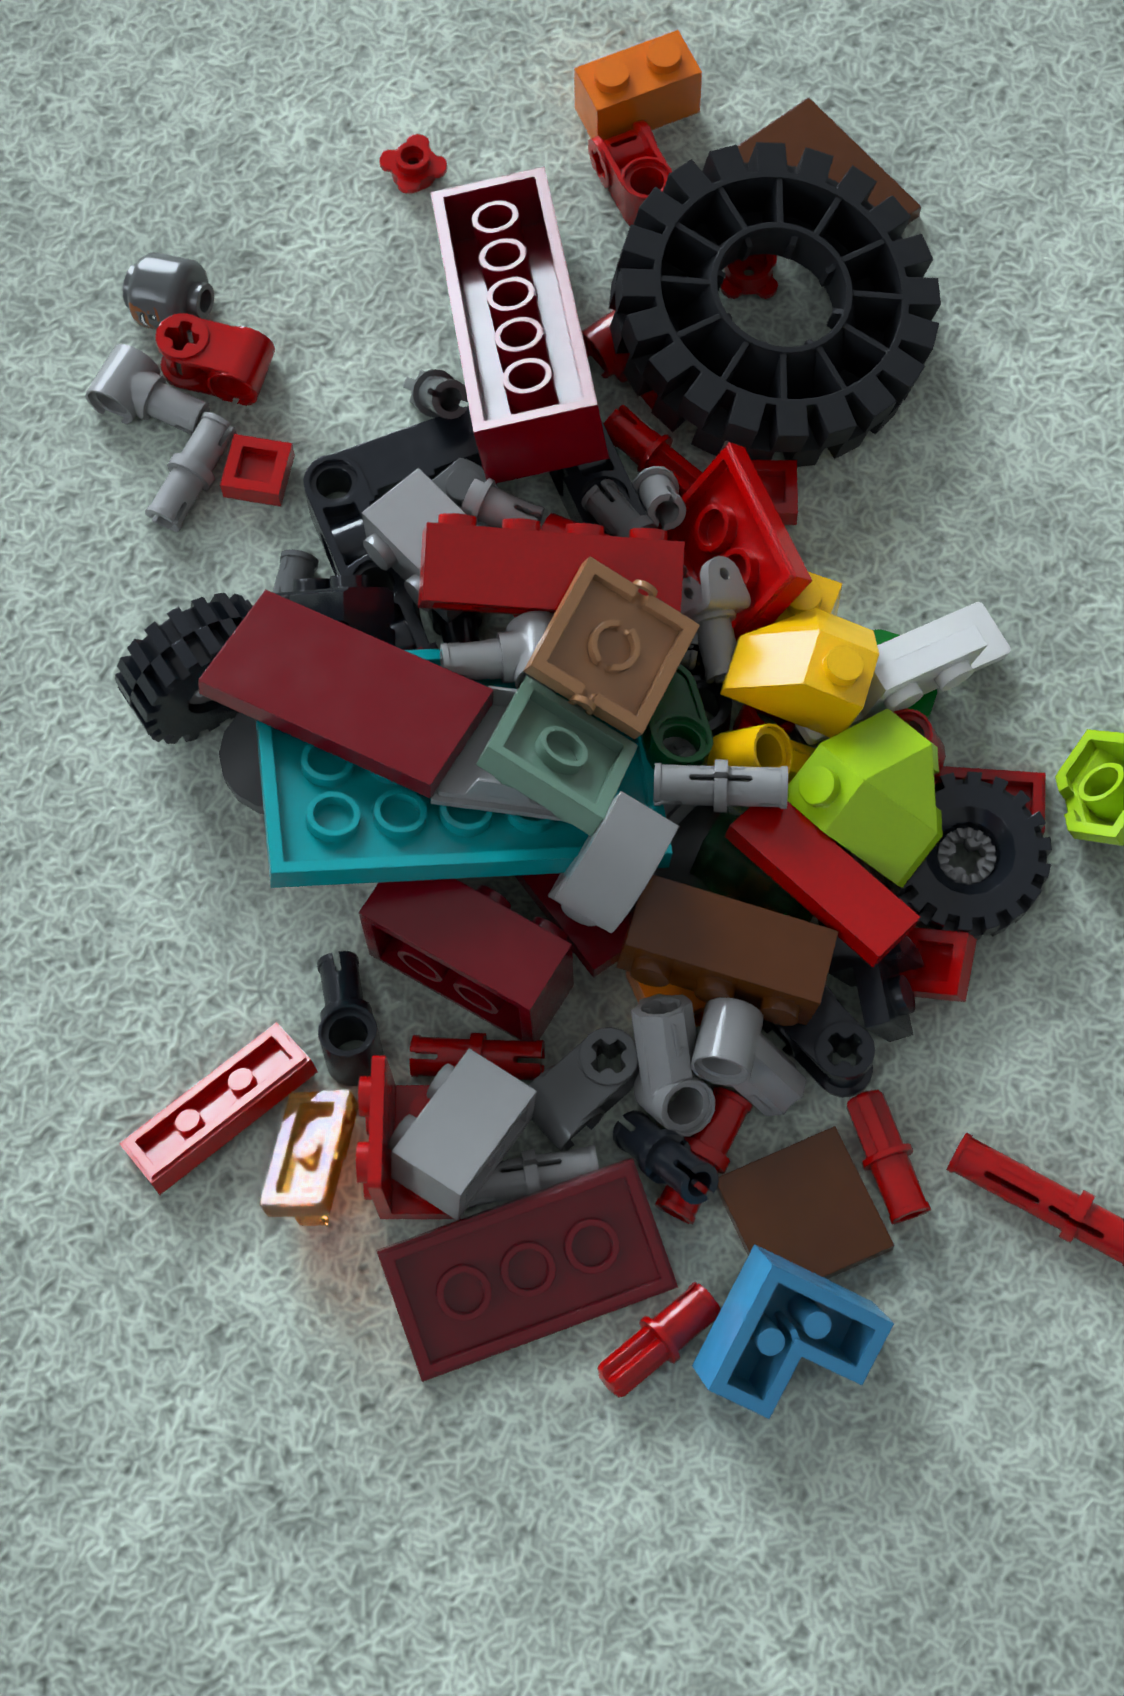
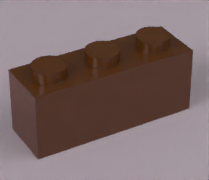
M652 875L633 906L616 968L630 972V976L645 985L664 987L671 984L694 991V995L705 1003L715 998L742 1000L758 1008L763 1014L764 1019L768 1022L783 1026H792L797 1023L807 1026L821 1003L838 931Z

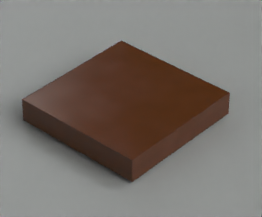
M835 1126L719 1176L716 1190L748 1256L755 1244L825 1279H829L890 1252L894 1248V1243Z

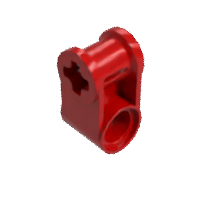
M643 119L634 122L632 130L605 140L599 136L588 140V151L592 166L604 188H608L621 215L629 226L631 224L634 225L639 207L654 187L661 191L664 190L668 175L672 172L657 146L651 128Z
M185 313L167 317L156 329V344L159 352L163 355L161 371L163 377L170 385L216 396L223 401L232 403L233 398L239 399L237 404L245 406L253 405L257 402L275 352L273 342L266 335L249 327L231 326ZM188 330L192 332L193 342H189ZM177 363L181 364L182 375L178 373Z

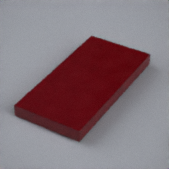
M266 589L198 679L200 695L428 798L432 797L492 706L494 690Z
M632 1158L376 1250L422 1382L678 1288Z

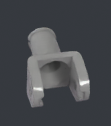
M717 556L705 562L700 571L701 585L692 577L683 578L681 613L700 624L697 630L698 648L707 684L724 682L736 646V638L731 622L736 619L737 613L745 610L751 604V598L739 568L729 558Z

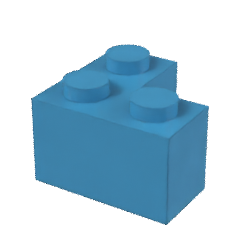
M754 1244L692 1367L709 1391L770 1419L801 1357L863 1385L894 1323L873 1301Z

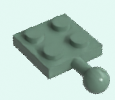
M526 676L511 699L476 765L492 774L503 785L516 789L550 810L558 819L570 823L592 836L604 820L638 745L595 719L593 714H586L584 708L577 704H570L564 698Z

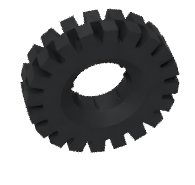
M756 142L750 160L746 163L743 161L737 144L709 151L702 171L691 159L669 173L663 191L654 187L639 207L634 225H630L611 283L609 309L615 310L610 325L615 353H629L623 373L638 397L652 390L658 395L651 413L672 432L685 420L698 427L691 445L716 457L720 453L724 442L728 441L745 447L751 460H771L775 452H783L785 460H797V467L816 465L825 448H828L833 458L836 459L859 447L868 431L876 435L895 415L925 368L924 363L933 350L940 323L934 322L932 319L941 306L939 279L924 277L933 261V257L923 234L903 239L902 234L911 216L893 195L875 207L869 203L868 199L877 181L855 166H851L840 183L828 178L834 157L832 155L805 147L796 167L787 165L785 143ZM759 254L777 255L799 263L817 277L821 287H824L829 295L833 311L826 326L832 330L815 342L809 339L805 341L804 345L795 347L775 346L751 337L732 321L731 314L726 313L721 303L718 292L726 274L722 270L738 259L744 261L748 259V256Z

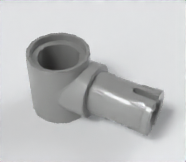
M126 344L114 346L85 394L88 403L97 412L104 414L107 410L124 417L121 421L122 423H131L135 416L143 420L153 417L189 435L193 434L202 414L210 412L208 402L167 385L165 378L160 375L161 371L158 365L144 352Z
M547 611L523 613L515 617L507 625L505 632H498L497 638L465 643H440L441 667L471 680L501 679L503 684L515 682L516 689L519 688L525 677L528 676L552 692L557 693L523 672L554 613Z

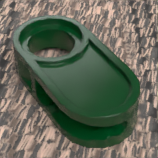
M679 664L644 733L640 736L646 758L652 769L655 768V763H662L663 765L705 766L713 746V734L696 681L691 672L681 664ZM669 737H681L688 740L694 746L696 753L688 757L677 756L666 749L663 740Z

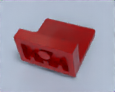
M372 1055L371 1076H360L358 1087L360 1117H365L366 1133L369 1135V1142H358L356 1148L357 1183H363L364 1199L373 1200L380 1219H454L391 1178L392 1151L388 1149L390 1138L397 1126L408 1114L416 1118L430 1101L426 1097L430 1085H396L386 1055Z

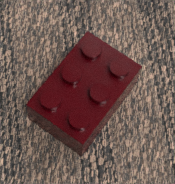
M457 879L379 882L358 912L371 956L519 1041L540 1040L574 986L572 944L567 942L568 937L565 932L544 918L534 917L530 921L510 910L511 904L509 901L489 887L478 885L475 890Z

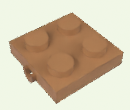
M588 557L581 564L523 672L569 699L570 704H577L584 708L586 714H593L629 737L636 739L644 733L700 624L656 598L658 591L650 583L639 579L632 583L594 558ZM638 590H645L648 592V596L640 594Z

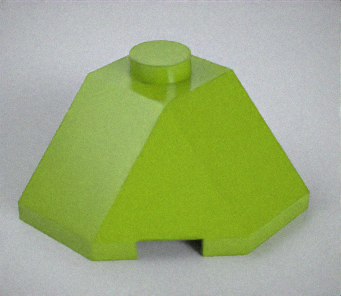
M887 708L820 743L788 784L787 801L829 837L893 883L903 887L943 836L941 810L936 807L934 773H939L938 747Z
M1087 729L1055 775L1058 791L1065 799L1068 813L1064 814L1067 829L1074 839L1124 846V733Z

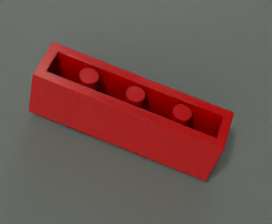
M444 513L438 515V523L427 522L422 533L418 608L521 615L531 611H547L555 614L581 564L588 557H592L632 583L637 579L650 583L658 591L656 598L681 613L685 542L667 540L668 531L633 528L629 531V537L605 536V527L602 525L570 523L566 525V533L540 531V521L524 518L503 519L502 528L476 526V516ZM638 590L640 594L648 596V592L645 590Z

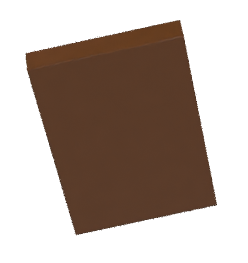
M809 97L737 146L744 163L749 162L756 142L785 143L787 165L798 166L805 147L832 155L834 157L828 178L840 183L853 165L877 181L868 199V202L874 207L893 195L911 216L908 224L920 216L921 205Z

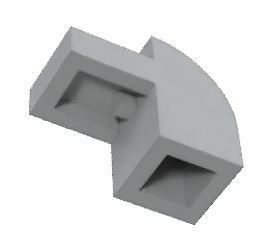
M621 791L613 799L604 820L594 834L588 836L577 857L566 871L558 876L548 897L560 903L563 912L572 920L586 926L596 925L612 934L629 913L648 884L679 826Z

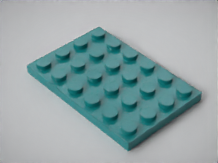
M440 649L405 650L441 666ZM501 679L473 680L487 687L496 686L516 689L515 682L503 684ZM556 693L557 695H559L560 697L564 698L569 702V699L565 698L559 693ZM593 715L595 719L638 745L615 797L622 791L666 818L664 805L654 806V769H652L646 758L640 736L633 739ZM256 720L270 888L564 873L577 857L589 836L579 828L564 821L430 804L431 798ZM671 842L657 868H669L673 854Z

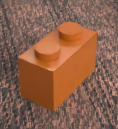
M679 30L575 67V110L591 138L599 136L605 140L632 130V124L642 119L647 122L651 130L700 112L702 71Z

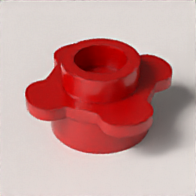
M411 135L397 149L385 150L380 156L381 169L392 173L395 184L403 193L413 194L431 186L436 178L443 177L447 172L446 159L435 155L429 147V139L424 135ZM411 161H417V162H418L417 164H413V165L409 164V162H411Z
M777 255L748 256L747 260L741 261L738 259L725 267L726 274L720 287L721 292L731 299H737L741 295L757 294L763 299L774 296L778 290V282L773 278V267L777 264ZM752 270L754 274L747 276L744 274V271Z

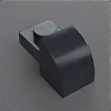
M818 920L820 926L826 927L821 921ZM906 935L880 962L872 967L837 936L828 973L850 987L857 986L865 1029L888 1042L913 1035L909 1014L915 1012V998L908 979L904 975H900V973L925 967L922 956L915 944Z

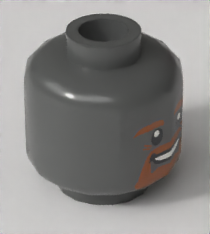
M152 252L142 257L138 263L130 267L123 282L124 303L129 308L133 319L142 327L156 330L164 319L179 313L192 314L205 319L213 308V287L209 284L205 269L196 260Z

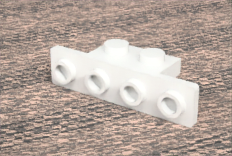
M975 602L877 645L879 657L864 708L849 728L887 708L893 712L909 708L919 701L924 694L940 688L942 692L950 690L967 680L975 671L1004 659L1011 651V648L985 606L981 602ZM795 724L803 739L809 745L829 738Z

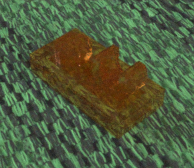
M351 1090L294 1092L289 1095L259 1204L268 1217H295L300 1226H328V1216L331 1213L344 1160H346L359 1109L358 1102Z

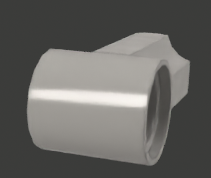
M657 994L640 999L637 1007L631 1009L640 1070L634 1082L636 1101L666 1129L674 1130L682 1137L694 1135L703 1130L711 1121L715 1111V1097L712 1090L703 1082V1079L691 1069V1061L697 1041L692 1001L683 994ZM680 1090L674 1101L668 1104L671 1096Z
M715 998L705 1004L691 1061V1069L696 1075L706 1081L723 1086H733L765 1116L784 1115L795 1101L802 1099L806 1077L796 1069V1065L761 1033L764 1016L758 1008L750 1003L733 998Z

